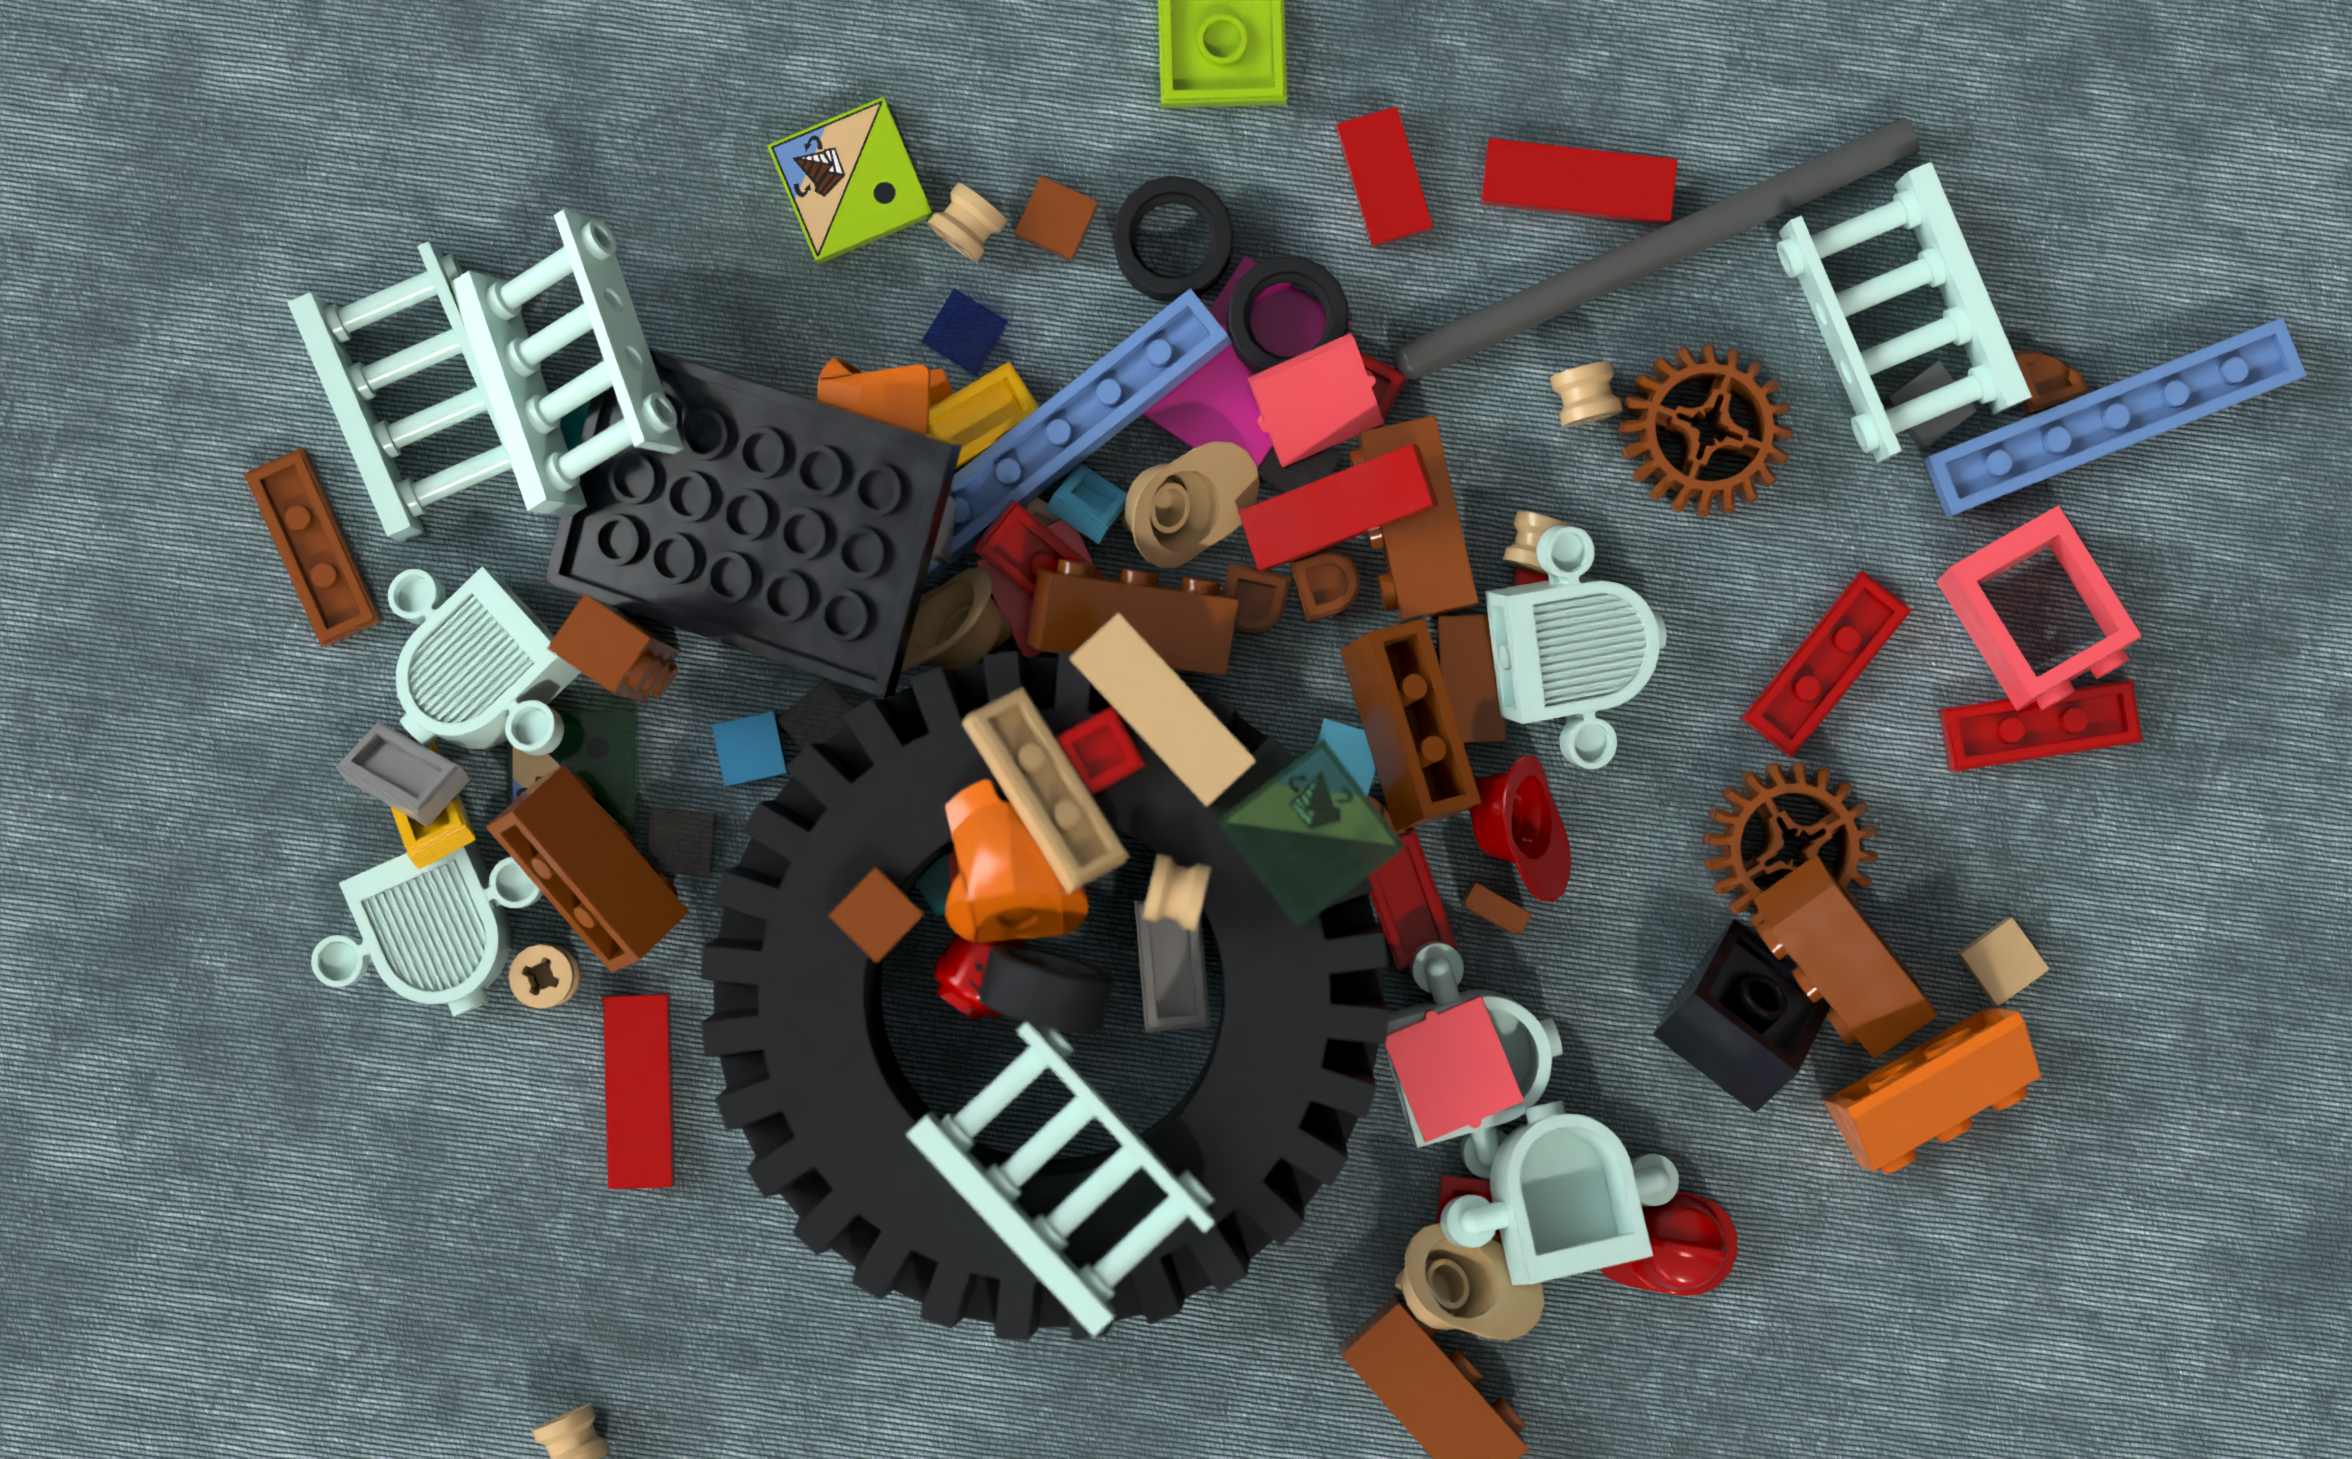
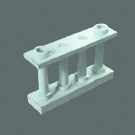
M1932 162L1905 173L1894 184L1898 193L1894 194L1893 202L1811 236L1802 215L1789 220L1779 231L1782 241L1777 243V251L1781 264L1790 278L1797 276L1857 415L1851 418V425L1856 440L1865 453L1872 451L1877 463L1889 459L1902 451L1895 435L1901 431L1976 400L1981 404L1988 403L1992 414L1995 415L2017 406L2032 397ZM1902 225L1908 230L1914 229L1923 250L1918 253V260L1835 294L1821 262L1822 258ZM1927 283L1932 288L1938 286L1947 306V310L1943 311L1942 319L1865 351H1859L1845 317ZM1950 342H1954L1957 346L1963 344L1973 367L1968 370V377L1886 411L1884 410L1870 377L1871 375Z
M563 209L554 215L564 243V247L511 281L468 270L450 282L527 511L568 518L587 507L579 484L580 475L632 444H634V447L669 454H676L684 449L676 428L677 415L675 409L664 394L615 255L617 247L611 231L606 227L603 220ZM574 272L584 303L529 337L521 315L522 304ZM591 329H594L604 361L548 394L540 370L541 361ZM613 386L624 418L568 452L559 426L560 418Z
M429 241L417 246L427 271L340 309L336 304L328 306L327 302L311 292L287 302L386 535L399 542H405L425 533L418 516L426 513V505L509 469H513L450 282L461 276L463 271L452 253L444 256ZM438 295L452 329L367 366H364L361 362L352 363L344 344L345 341L352 339V331ZM463 352L477 387L392 424H388L386 420L377 421L369 402L370 399L376 397V389ZM484 411H488L502 445L415 483L411 478L402 480L393 459L401 455V447Z
M1025 1022L1017 1032L1030 1045L1026 1051L954 1118L947 1114L940 1121L931 1111L906 1135L1084 1327L1095 1336L1114 1318L1115 1308L1108 1301L1115 1294L1112 1287L1188 1215L1203 1232L1214 1224V1216L1207 1207L1214 1201V1198L1188 1170L1178 1178L1071 1064L1067 1058L1075 1049L1057 1029L1046 1026L1038 1028L1035 1024ZM1050 1066L1077 1096L1004 1165L999 1167L994 1164L986 1170L969 1152L976 1144L973 1137ZM1096 1116L1123 1146L1047 1218L1040 1214L1033 1221L1015 1202L1022 1194L1019 1187ZM1143 1166L1170 1196L1094 1267L1087 1263L1079 1270L1061 1251L1069 1244L1065 1237L1136 1170Z

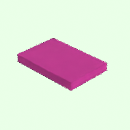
M1246 255L1209 310L1227 335L1228 304L1237 282L1254 265L1259 264ZM1278 283L1266 288L1255 299L1250 311V327L1255 340L1266 351L1278 356L1295 357L1309 351L1320 340L1325 329V311L1321 303L1290 283ZM1348 321V330L1350 329L1351 324H1352V323H1350L1349 321ZM1232 344L1142 414L1143 418L1191 449L1211 441L1232 442L1247 450L1256 463L1257 470L1273 447L1268 432H1263L1257 423L1261 413L1247 379L1255 375V373L1236 356Z

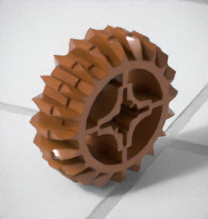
M1705 344L1701 348L1699 364H1696L1693 354L1688 347L1679 348L1675 353L1677 370L1667 359L1660 357L1652 364L1659 382L1644 374H1641L1634 382L1637 390L1647 399L1628 396L1623 402V408L1628 413L1638 416L1639 420H1627L1619 424V434L1638 437V443L1630 444L1622 449L1621 456L1624 460H1632L1641 456L1645 463L1632 473L1631 478L1635 483H1638L1652 474L1658 480V483L1648 494L1649 498L1653 501L1660 499L1668 489L1674 491L1671 511L1675 513L1683 511L1689 497H1694L1696 516L1706 517L1710 513L1712 498L1714 497L1722 514H1730L1735 511L1733 491L1747 505L1753 503L1758 499V493L1751 480L1767 488L1771 487L1777 480L1773 471L1764 463L1781 466L1788 460L1789 455L1783 449L1772 445V442L1786 441L1793 436L1792 428L1786 425H1774V419L1780 418L1790 411L1788 402H1778L1770 405L1767 399L1780 385L1776 379H1771L1761 387L1758 386L1753 378L1760 373L1762 364L1757 360H1754L1743 372L1736 369L1740 359V351L1734 348L1726 353L1721 364L1716 363V350L1713 344ZM1691 382L1712 383L1709 393L1703 398L1700 407L1686 408L1678 405L1673 409L1661 404L1665 395L1680 385ZM1730 391L1747 408L1753 424L1754 438L1748 436L1749 430L1739 427L1730 418L1728 410L1732 396L1729 394ZM1713 409L1710 420H1712L1710 430L1719 435V439L1722 440L1719 442L1714 437L1698 452L1701 444L1698 442L1700 431L1691 427L1692 423H1689V421L1692 420L1696 425ZM1656 424L1663 426V432L1674 436L1681 444L1682 458L1679 465L1681 467L1680 471L1674 468L1663 455L1656 436ZM1721 453L1733 456L1735 453L1749 457L1744 467L1735 476L1718 481L1698 480L1701 470L1707 465L1711 454Z
M1793 762L1788 771L1787 781H1785L1780 765L1778 763H1771L1765 766V786L1759 776L1753 771L1746 772L1741 776L1742 783L1748 793L1747 796H1744L1733 787L1724 789L1722 796L1734 808L1732 813L1714 808L1710 810L1708 815L1713 822L1725 826L1723 834L1706 833L1702 838L1703 844L1708 846L1721 845L1722 857H1710L1704 860L1703 863L1706 870L1725 868L1727 876L1716 881L1712 886L1716 894H1724L1734 888L1739 892L1730 901L1728 906L1730 912L1740 914L1752 903L1754 907L1750 915V925L1757 928L1765 921L1753 900L1763 891L1755 885L1753 880L1776 870H1781L1788 875L1814 857L1820 847L1826 841L1833 838L1832 835L1835 833L1838 841V856L1832 874L1858 905L1856 896L1847 889V886L1851 883L1855 886L1869 887L1872 878L1863 872L1857 871L1858 862L1872 863L1878 859L1877 852L1873 850H1860L1859 839L1872 838L1877 832L1876 827L1873 825L1856 828L1853 819L1863 815L1868 810L1864 801L1852 803L1847 807L1842 804L1852 789L1848 782H1840L1827 792L1826 788L1830 780V770L1818 768L1812 775L1809 783H1806L1807 769L1805 763ZM1788 794L1805 798L1817 805L1826 816L1818 821H1812L1800 826L1792 821L1785 810H1779L1773 797ZM1757 810L1761 817L1758 823L1763 832V843L1760 849L1750 856L1748 861L1743 863L1741 856L1743 830L1752 813ZM1782 830H1787V837L1812 835L1802 841L1803 845L1795 850L1798 866H1793V859L1767 861L1777 855V851L1785 845L1784 839L1781 836L1783 834Z

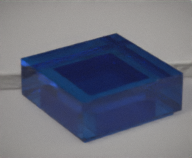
M954 288L921 340V343L929 350L976 378L1006 331L1009 323Z

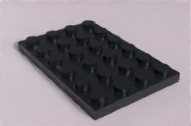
M648 347L664 394L675 409L677 415L676 428L684 449L676 454H669L634 447V444L580 475L579 484L587 507L568 518L561 517L544 583L582 596L585 593L609 605L883 698L894 696L962 445ZM613 386L590 400L579 445L624 418Z

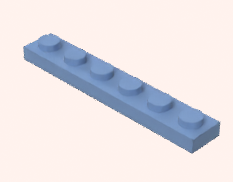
M1191 288L954 474L949 495L957 502L951 564L973 547L1011 499L1024 508L1232 343L1230 337ZM930 563L927 575L934 579L950 565Z
M2282 317L1928 456L1923 461L1945 515L1948 518L2297 381L2307 375Z

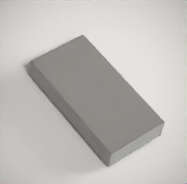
M379 721L336 766V769L347 782L426 827L436 819L471 780L461 766Z
M1147 900L1134 901L1145 1032L1210 1027L1201 911L1196 930L1191 931L1182 929L1177 920L1166 917L1156 922L1142 919Z

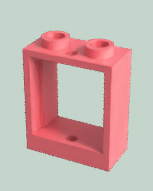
M2059 505L1950 566L1936 581L2017 711L2034 701L2037 702L2041 710L2054 705L2075 692L2076 690L2070 681L2091 670L2096 679L2110 673L2130 660L2125 649L2142 636ZM2049 547L2107 638L2037 677L1980 586Z

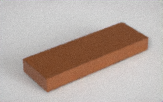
M301 447L244 473L320 646L328 648L383 623L384 620L308 451Z

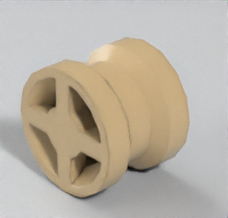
M957 183L950 192L951 203L944 212L934 213L927 222V225L959 253L974 262H978L985 253L984 242L992 233H1000L1008 221L994 206L976 192L961 183Z
M1611 361L1575 367L1549 378L1552 391L1561 396L1563 409L1559 414V418L1563 428L1596 422L1624 411L1621 398L1612 392L1610 380L1614 375Z
M1517 511L1513 522L1517 531L1514 544L1505 548L1502 561L1519 569L1548 576V573L1542 569L1537 559L1539 539L1551 527L1558 525L1574 526L1548 516L1527 511Z
M1158 854L1142 919L1156 922L1166 917L1177 920L1182 929L1195 931L1211 867L1202 864H1196L1191 868L1177 866L1172 857Z
M548 943L527 947L517 954L510 965L508 978L511 991L520 1002L528 1007L543 1009L561 1005L571 999L580 986L582 974L579 961L570 950L562 945ZM533 975L536 976V980L539 983V987L537 990V983L535 982Z
M591 1403L563 1413L532 1429L536 1443L546 1447L550 1459H600L611 1452L607 1439L598 1436L594 1428L593 1422L596 1413Z

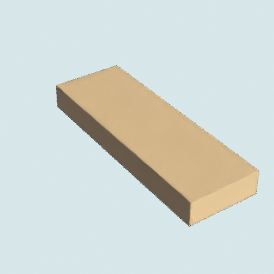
M1119 613L1069 658L1206 807L1256 762L1249 752Z
M1023 687L968 714L962 722L964 728L1068 894L1117 868L1129 858L1128 853Z

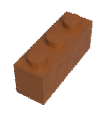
M1436 416L1360 432L1357 439L1359 449L1349 451L1351 467L1409 444H1418L1439 504L1436 507L1366 533L1370 549L1382 548L1387 573L1377 575L1385 612L1396 610L1398 622L1402 624L1473 608L1478 603V598Z
M1059 559L1057 570L1038 567L1027 644L1038 651L1057 654L1060 651L1076 652L1119 613L1170 669L1227 676L1239 600L1219 593L1221 582L1183 576L1181 587L1158 584L1159 573L1133 568H1121L1120 578L1096 575V564L1069 559Z
M585 593L547 647L555 655L613 694L642 703L646 702L650 694L659 698L672 683L679 670V666L674 664L673 661L680 650L619 609Z
M1425 618L1367 632L1340 649L1395 832L1449 818L1481 804L1482 802Z
M565 765L560 766L534 782L486 826L611 973L642 959L689 913V910L678 899V893L673 883L649 865L636 849V842L632 835L624 827L610 819L595 801L594 792L588 783L578 775L572 774Z
M1817 854L1753 899L1765 921L1756 928L1761 938L1779 960L1787 954L1792 957L1798 967L1791 972L1813 1003L1823 997L1833 1008L1826 1015L1847 1045H1851L1856 1040H1859L1875 1060L1939 1016L1919 982Z
M1395 1295L1338 1346L1340 1354L1433 1459H1519L1529 1450L1519 1435L1527 1425L1502 1397L1491 1404L1475 1386L1484 1377L1458 1348L1449 1356L1433 1339V1336L1440 1329L1431 1328L1418 1320L1408 1306L1405 1307Z

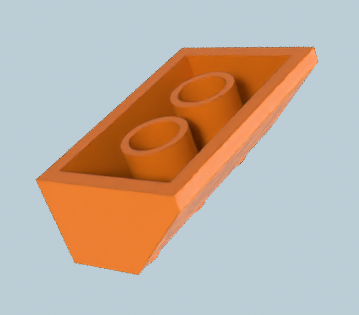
M1986 1006L1822 1099L1859 1166L1871 1172L1880 1168L1883 1174H1889L1914 1161L1918 1157L1914 1148L1936 1137L1939 1143H1942L1969 1130L1973 1126L1970 1117L1992 1105L1994 1111H2000L2021 1101L2029 1094L2026 1085L2040 1078L2041 1074L2026 1024L2019 1011Z

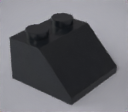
M1733 919L1674 995L1652 1035L1714 1081L1726 1093L1756 1113L1798 1074L1831 1006L1824 997L1813 1003L1791 972L1797 966L1785 957L1779 960L1761 938L1736 919Z

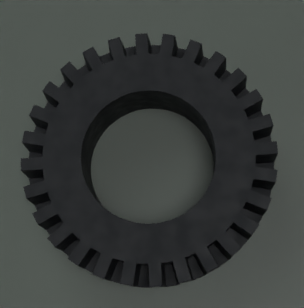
M1016 651L983 656L982 664L957 670L940 666L911 677L912 686L885 700L869 698L843 715L847 725L825 743L808 744L786 767L793 776L774 800L759 802L742 829V832L750 836L751 839L739 865L722 872L712 902L724 907L718 938L703 946L700 979L713 982L714 1013L701 1022L704 1055L705 1057H720L727 1086L715 1099L726 1131L743 1130L756 1156L746 1171L763 1197L767 1198L781 1194L799 1216V1220L792 1233L816 1256L829 1249H833L856 1267L851 1283L879 1300L892 1291H896L922 1303L920 1319L953 1329L963 1318L984 1321L995 1325V1338L1029 1341L1038 1328L1070 1327L1072 1340L1102 1337L1107 1335L1114 1321L1144 1314L1148 1325L1180 1314L1185 1298L1211 1285H1214L1217 1291L1221 1293L1247 1276L1250 1260L1273 1240L1282 1247L1304 1224L1305 1207L1323 1183L1332 1187L1348 1160L1346 1144L1358 1118H1367L1377 1088L1373 1071L1379 1044L1386 1043L1389 1009L1383 1000L1382 969L1388 966L1384 933L1376 925L1369 898L1373 889L1361 858L1353 854L1348 842L1221 823L1296 765L1295 758L1273 736L1263 735L1239 717L1235 707L1208 691L1201 694L1190 689L1256 760L1255 763L1206 807L1115 709L1145 766L1093 794L1092 798L1112 828L1134 837L1160 855L1172 857L1177 866L1191 868L1196 864H1202L1211 867L1202 907L1215 935L1222 969L1223 996L1217 1033L1203 1069L1185 1096L1166 1116L1139 1136L1178 1178L1188 1170L1211 1194L1214 1201L1207 1209L1214 1216V1224L1203 1232L1188 1215L1112 1287L1115 1294L1108 1301L1115 1308L1114 1318L1093 1336L906 1134L932 1110L920 1098L903 1074L888 1039L881 1002V976L884 957L876 963L828 915L875 867H878L908 897L916 885L915 883L924 872L941 856L953 849L954 841L945 805L962 790L976 782L987 779L991 781L998 799L1010 802L962 724L968 714L1023 687L1053 736L1057 737L1112 707L1106 698L1069 660L1075 653L1070 651H1060L1058 657H1026ZM1309 863L1316 869L1317 876L1311 885L1301 886L1294 880L1293 871L1298 864ZM933 1112L935 1116L941 1121L942 1119L935 1112ZM976 1141V1144L969 1150L986 1170L994 1164L1001 1167L1013 1156L1012 1154L989 1148ZM1121 1144L1103 1152L1082 1157L1049 1159L1019 1187L1022 1194L1015 1202L1033 1221L1040 1214L1047 1218L1123 1145ZM1141 1166L1065 1237L1069 1244L1061 1251L1079 1270L1087 1263L1094 1267L1170 1195Z

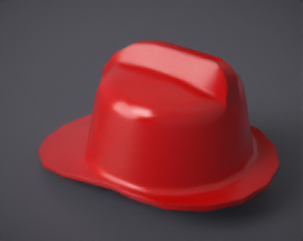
M1522 755L1514 762L1510 771L1474 779L1482 803L1469 809L1473 835L1477 846L1484 853L1515 863L1523 882L1532 895L1540 901L1554 902L1563 895L1569 882L1571 869L1569 840L1563 821L1549 791L1542 764L1535 756Z
M1677 1191L1674 1197L1663 1205L1641 1206L1653 1256L1599 1269L1609 1279L1629 1287L1678 1296L1701 1295L1716 1288L1731 1272L1737 1256V1232L1730 1216L1715 1201L1697 1194Z

